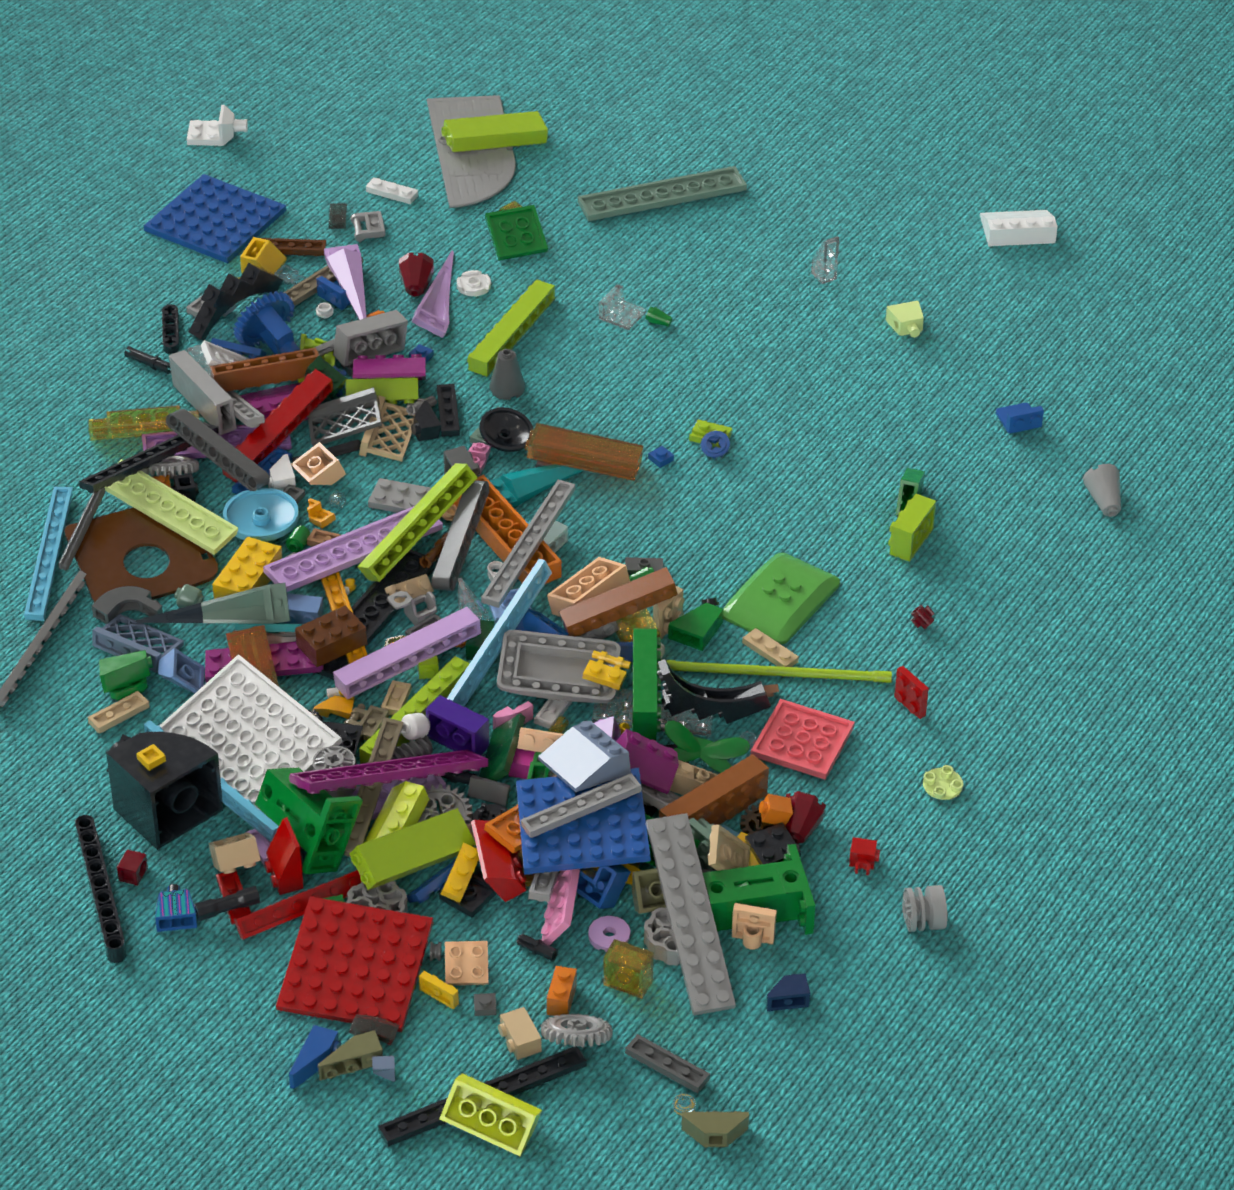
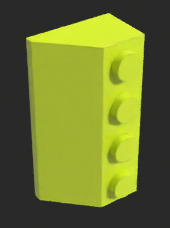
M407 781L393 787L364 843L418 823L429 801L425 787Z
M462 1073L455 1079L439 1119L521 1156L535 1130L542 1110Z

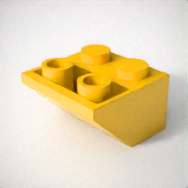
M253 237L240 256L241 273L243 274L247 264L251 263L277 276L287 259L270 240Z

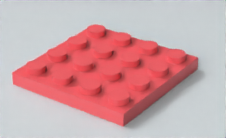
M780 699L751 749V755L753 754L758 759L826 780L853 731L855 722Z

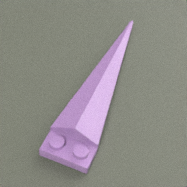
M358 244L325 248L324 255L327 266L336 277L340 286L346 290V296L358 319L366 318L362 260Z
M451 251L414 312L412 323L442 338L446 334L449 325V295L454 251Z

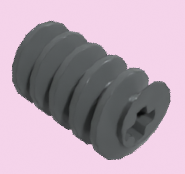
M425 735L424 738L419 737L415 741H409L408 744L403 743L401 747L396 746L392 760L431 755L433 748L429 737Z

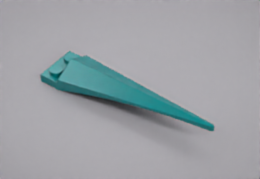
M622 451L502 474L500 478L489 481L512 507H516L552 487L558 479L563 481L584 470L619 457Z

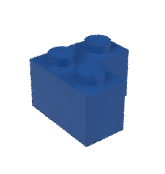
M622 865L599 867L598 871L593 868L580 869L576 892L599 909L614 908L631 871Z

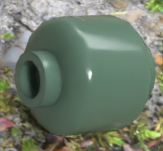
M185 584L182 589L178 587L174 595L179 608L198 604L204 600L201 589L189 584Z

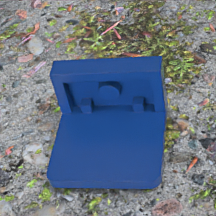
M323 276L317 278V295L341 310L351 305L346 296V290L340 286L338 281L333 283Z
M1020 403L997 408L995 413L1008 434L1042 427L1044 409L1042 406L1031 408L1029 403Z

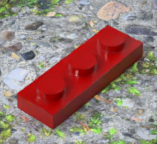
M237 871L224 874V872L216 874V881L222 897L243 889ZM239 907L227 911L231 925L235 924L234 919L251 913L250 908Z

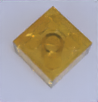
M614 939L604 955L603 985L643 999L653 982L654 953Z

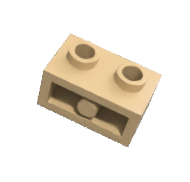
M525 1007L500 1015L499 1033L501 1037L506 1038L508 1050L510 1053H514L517 1060L541 1052V1036Z

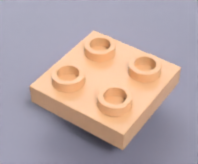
M735 903L733 908L732 938L743 939L744 947L750 950L758 949L762 943L773 945L777 910Z
M488 941L445 942V983L448 985H488Z

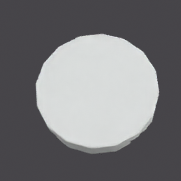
M467 271L457 278V289L460 293L467 296L484 295L491 288L489 275L486 273L484 275L481 271Z

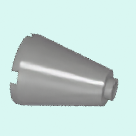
M1100 464L1095 470L1089 469L1083 476L1084 485L1104 515L1109 517L1116 516L1121 510L1119 470L1112 464Z

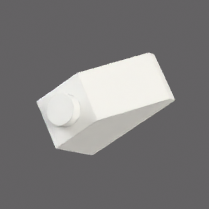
M288 454L283 455L270 468L269 488L283 491L288 485L296 487L295 475Z

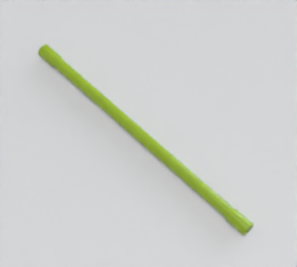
M666 660L673 671L860 680L891 683L892 671H857Z

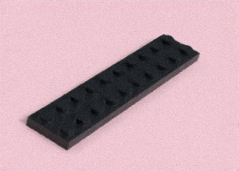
M410 549L380 582L375 581L351 607L353 614L366 627L367 645L399 610L392 607L388 602L387 597L389 594H386L385 588L427 574L429 577L435 570L438 560L429 568H424L420 565V559L425 555ZM346 654L324 664L323 670L317 672V674L334 680L333 672L349 664Z

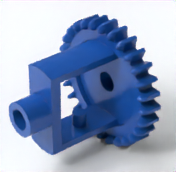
M275 291L274 294L270 292L268 296L264 294L262 299L258 297L256 302L252 301L249 307H245L246 311L241 312L242 316L237 318L238 322L234 324L236 327L233 328L235 331L233 334L242 345L255 347L256 344L260 346L261 341L267 344L275 355L300 350L294 342L292 330L285 323V321L291 322L289 316L293 317L295 306L292 299L282 291L279 293Z

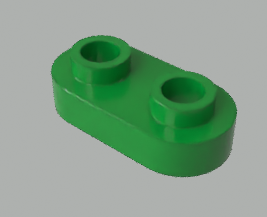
M145 677L110 691V697L119 701L137 691L143 693L148 688L147 679Z

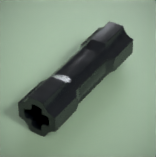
M251 886L221 898L194 903V908L198 921H202L239 907L245 908L259 904L260 896L256 886Z

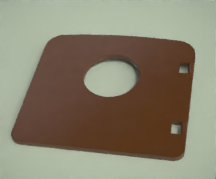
M134 507L93 518L75 555L79 569L86 573L84 581L94 603L106 592L124 586L147 589L151 591L153 600L174 594L178 587L182 589L185 584L196 587L212 581L218 574V565L212 553ZM78 523L70 524L65 528V536L68 543ZM143 546H152L161 549L167 554L169 565L158 576L139 578L126 570L124 560L132 550ZM207 553L209 559L203 560L201 554Z

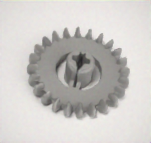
M172 456L141 471L151 476L156 471L157 476L164 475L166 477V475H169V479H173V476H177V473L181 475L182 470L184 474L196 473L199 470V462L190 457Z
M586 1014L556 1015L546 1019L541 1024V1035L545 1040L554 1042L556 1039V1044L558 1045L564 1039V1046L569 1044L573 1047H584L585 1042L588 1041L589 1046L592 1047L594 1040L595 1044L600 1045V1043L609 1041L613 1034L612 1026L607 1021Z

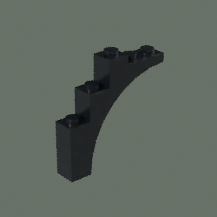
M248 263L241 278L228 273L221 288L208 284L201 297L204 303L188 332L204 341L213 326L232 306L255 294L270 292L274 294L275 291L279 290L283 279L267 270Z
M666 659L658 661L660 670L657 671L661 682L665 681L663 683L664 689L661 690L664 697L661 699L664 710H669L671 716L691 709L692 714L696 713L699 720L718 713L719 717H724L726 723L729 724L771 707L761 681L734 688L703 687L690 683L678 676L670 668Z

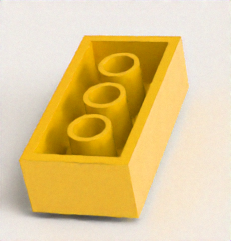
M247 537L212 584L214 599L267 585L271 579L263 572V566L282 559L281 546Z

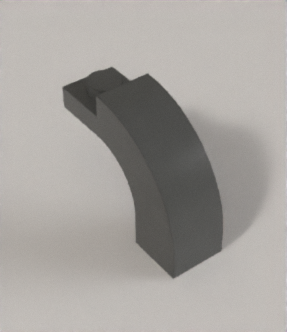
M135 586L112 589L99 597L92 605L93 617L105 624H108L122 612L129 610L140 611L148 616L163 613L162 605L158 601L152 600L151 591Z

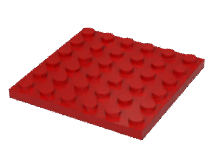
M310 896L276 1003V1009L402 1032L432 930L433 917Z

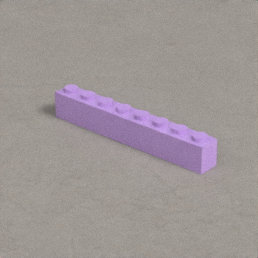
M468 607L456 611L334 671L335 686L346 699L352 698L418 665L420 662L439 655L481 634L480 619Z

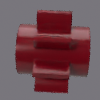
M920 605L912 611L911 615L913 618L911 621L917 628L922 626L925 629L933 623L934 618L932 616L935 613L928 605L925 608Z

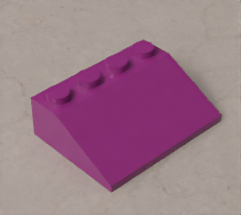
M413 354L411 358H404V355H393V358H386V355H375V359H368L366 355L357 356V359H353V379L418 378V380H426V358L422 357V354Z
M302 382L239 396L263 414L264 419H266L270 412L276 409L282 400L288 397L293 389Z

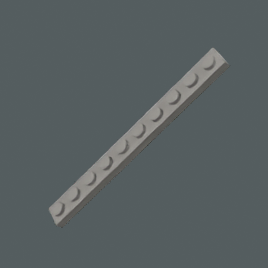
M557 480L482 595L481 603L497 608L501 606L574 493L575 484Z
M80 570L0 688L1 707L9 699L6 696L7 693L12 694L18 684L15 681L17 679L20 681L27 672L24 670L25 666L29 668L35 660L33 654L38 655L44 645L41 642H46L52 634L49 630L51 628L55 629L60 622L58 616L63 617L69 607L66 604H71L77 595L74 592H79L84 586L85 582L82 580L86 573Z

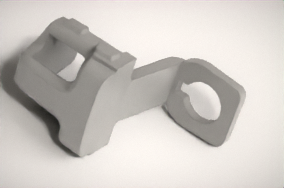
M399 591L387 597L388 602L395 609L404 607L406 616L414 625L437 612L435 596L430 591L426 595H420L414 599L406 591ZM398 597H405V601L402 603H397L394 601V599ZM425 601L427 608L416 612L415 605Z

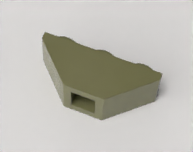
M682 1112L681 1129L703 1147H727L748 1130L749 1112Z

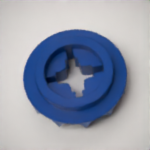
M711 431L702 438L701 449L707 457L709 456L714 459L716 457L722 458L725 453H728L730 441L725 433ZM717 442H719L718 444L721 448L715 447L714 449H712L713 446L711 443L716 444Z

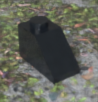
M428 401L422 403L411 425V431L418 441L439 438L442 425Z

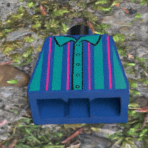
M172 884L168 886V891L159 893L155 913L157 932L197 928L196 911L189 890H180L179 885Z

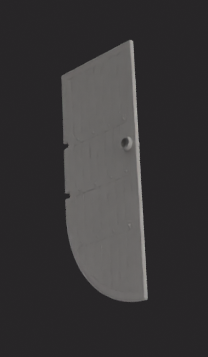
M500 95L428 98L427 106L449 208L477 204L500 193L510 183L515 173L516 161L513 148L501 147L452 152L441 133L444 120L504 114Z

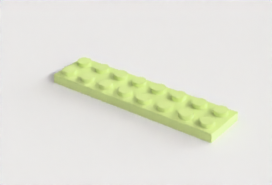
M141 470L137 474L129 475L124 480L105 487V491L213 555L237 534L238 527Z

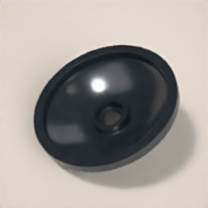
M505 407L494 408L486 412L482 416L479 425L480 434L484 441L491 447L504 452H516L525 449L531 443L534 434L533 426L524 414Z

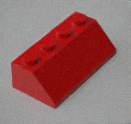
M473 820L471 824L483 879L504 902L527 891L525 886L526 877L521 869L523 863L518 856L520 850L513 854L486 832L484 827L489 821Z

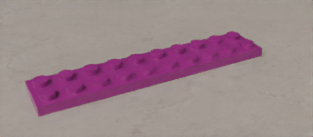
M460 750L289 774V782L297 785L298 788L307 790L308 793L316 794L320 793V790L325 789L327 791H337L340 787L351 789L361 784L373 786L375 782L392 783V780L408 781L411 777L427 778L428 775L432 774L444 776L447 772L458 774L462 773L463 770L479 771L482 767H488V759L469 750Z

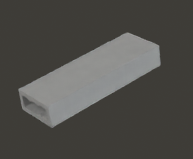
M186 350L169 355L173 386L209 424L218 426L220 435L236 430L233 399Z

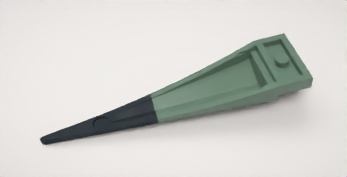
M286 583L260 586L145 617L135 622L272 624L291 620Z

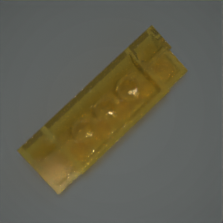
M180 405L107 411V418L91 419L88 421L90 440L139 437L142 434L171 432L173 430L168 427L166 416L180 410ZM198 410L188 411L199 419Z

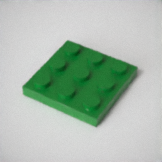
M535 205L485 213V220L498 261L548 251Z

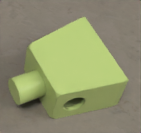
M919 301L887 306L886 321L898 335L910 334L911 337L915 338L923 331L924 317Z

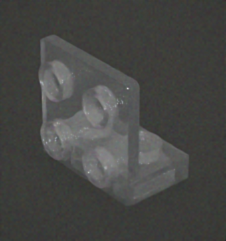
M619 284L599 302V319L626 330H630L646 313L645 308L624 301L623 286Z

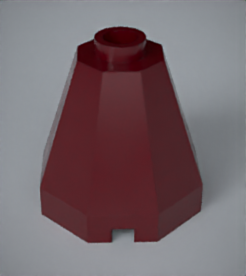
M412 252L399 258V274L406 293L414 297L424 293L434 275V259L424 253L414 255Z
M797 791L794 792L793 796H790L791 793L786 794V797L791 798L793 814L785 827L793 840H795V843L800 844L804 843L823 821L826 804L822 802L820 805L818 803L819 799L816 796Z

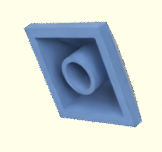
M176 648L159 660L158 674L162 678L194 694L204 686V666Z

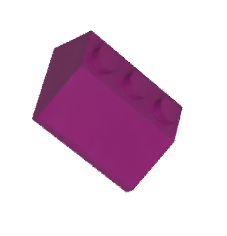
M626 729L616 742L629 752L630 769L639 768L642 784L668 794L679 766L677 752L670 747L659 744L655 740H650L637 732Z

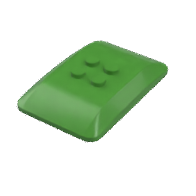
M777 553L759 568L723 608V619L749 632L757 628L779 644H786L839 588L840 579L789 554Z

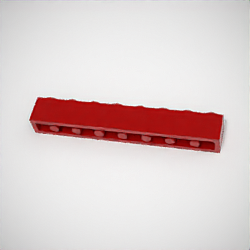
M316 369L311 374H307L304 381L297 385L292 393L285 397L276 409L270 412L269 416L265 419V423H261L235 448L254 463L259 464L333 391L332 379ZM222 469V474L224 476L234 481L235 483L238 482L236 479H234L231 475H229Z

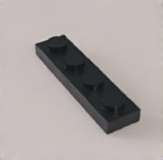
M455 384L437 385L439 416L442 425L441 435L442 437L460 436Z

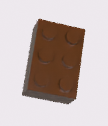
M346 605L295 628L296 645L316 667L367 645L365 625Z

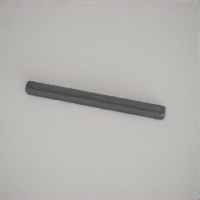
M105 487L96 493H92L59 561V568L66 571L69 569L106 492Z

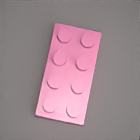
M580 869L564 870L558 874L550 901L544 913L545 924L541 930V934H543L542 941L549 946L571 925Z

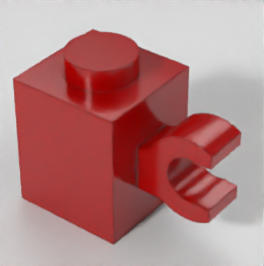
M853 837L849 866L855 867V874H858V870L863 868L866 870V875H869L870 869H874L875 861L879 862L880 858L877 840Z

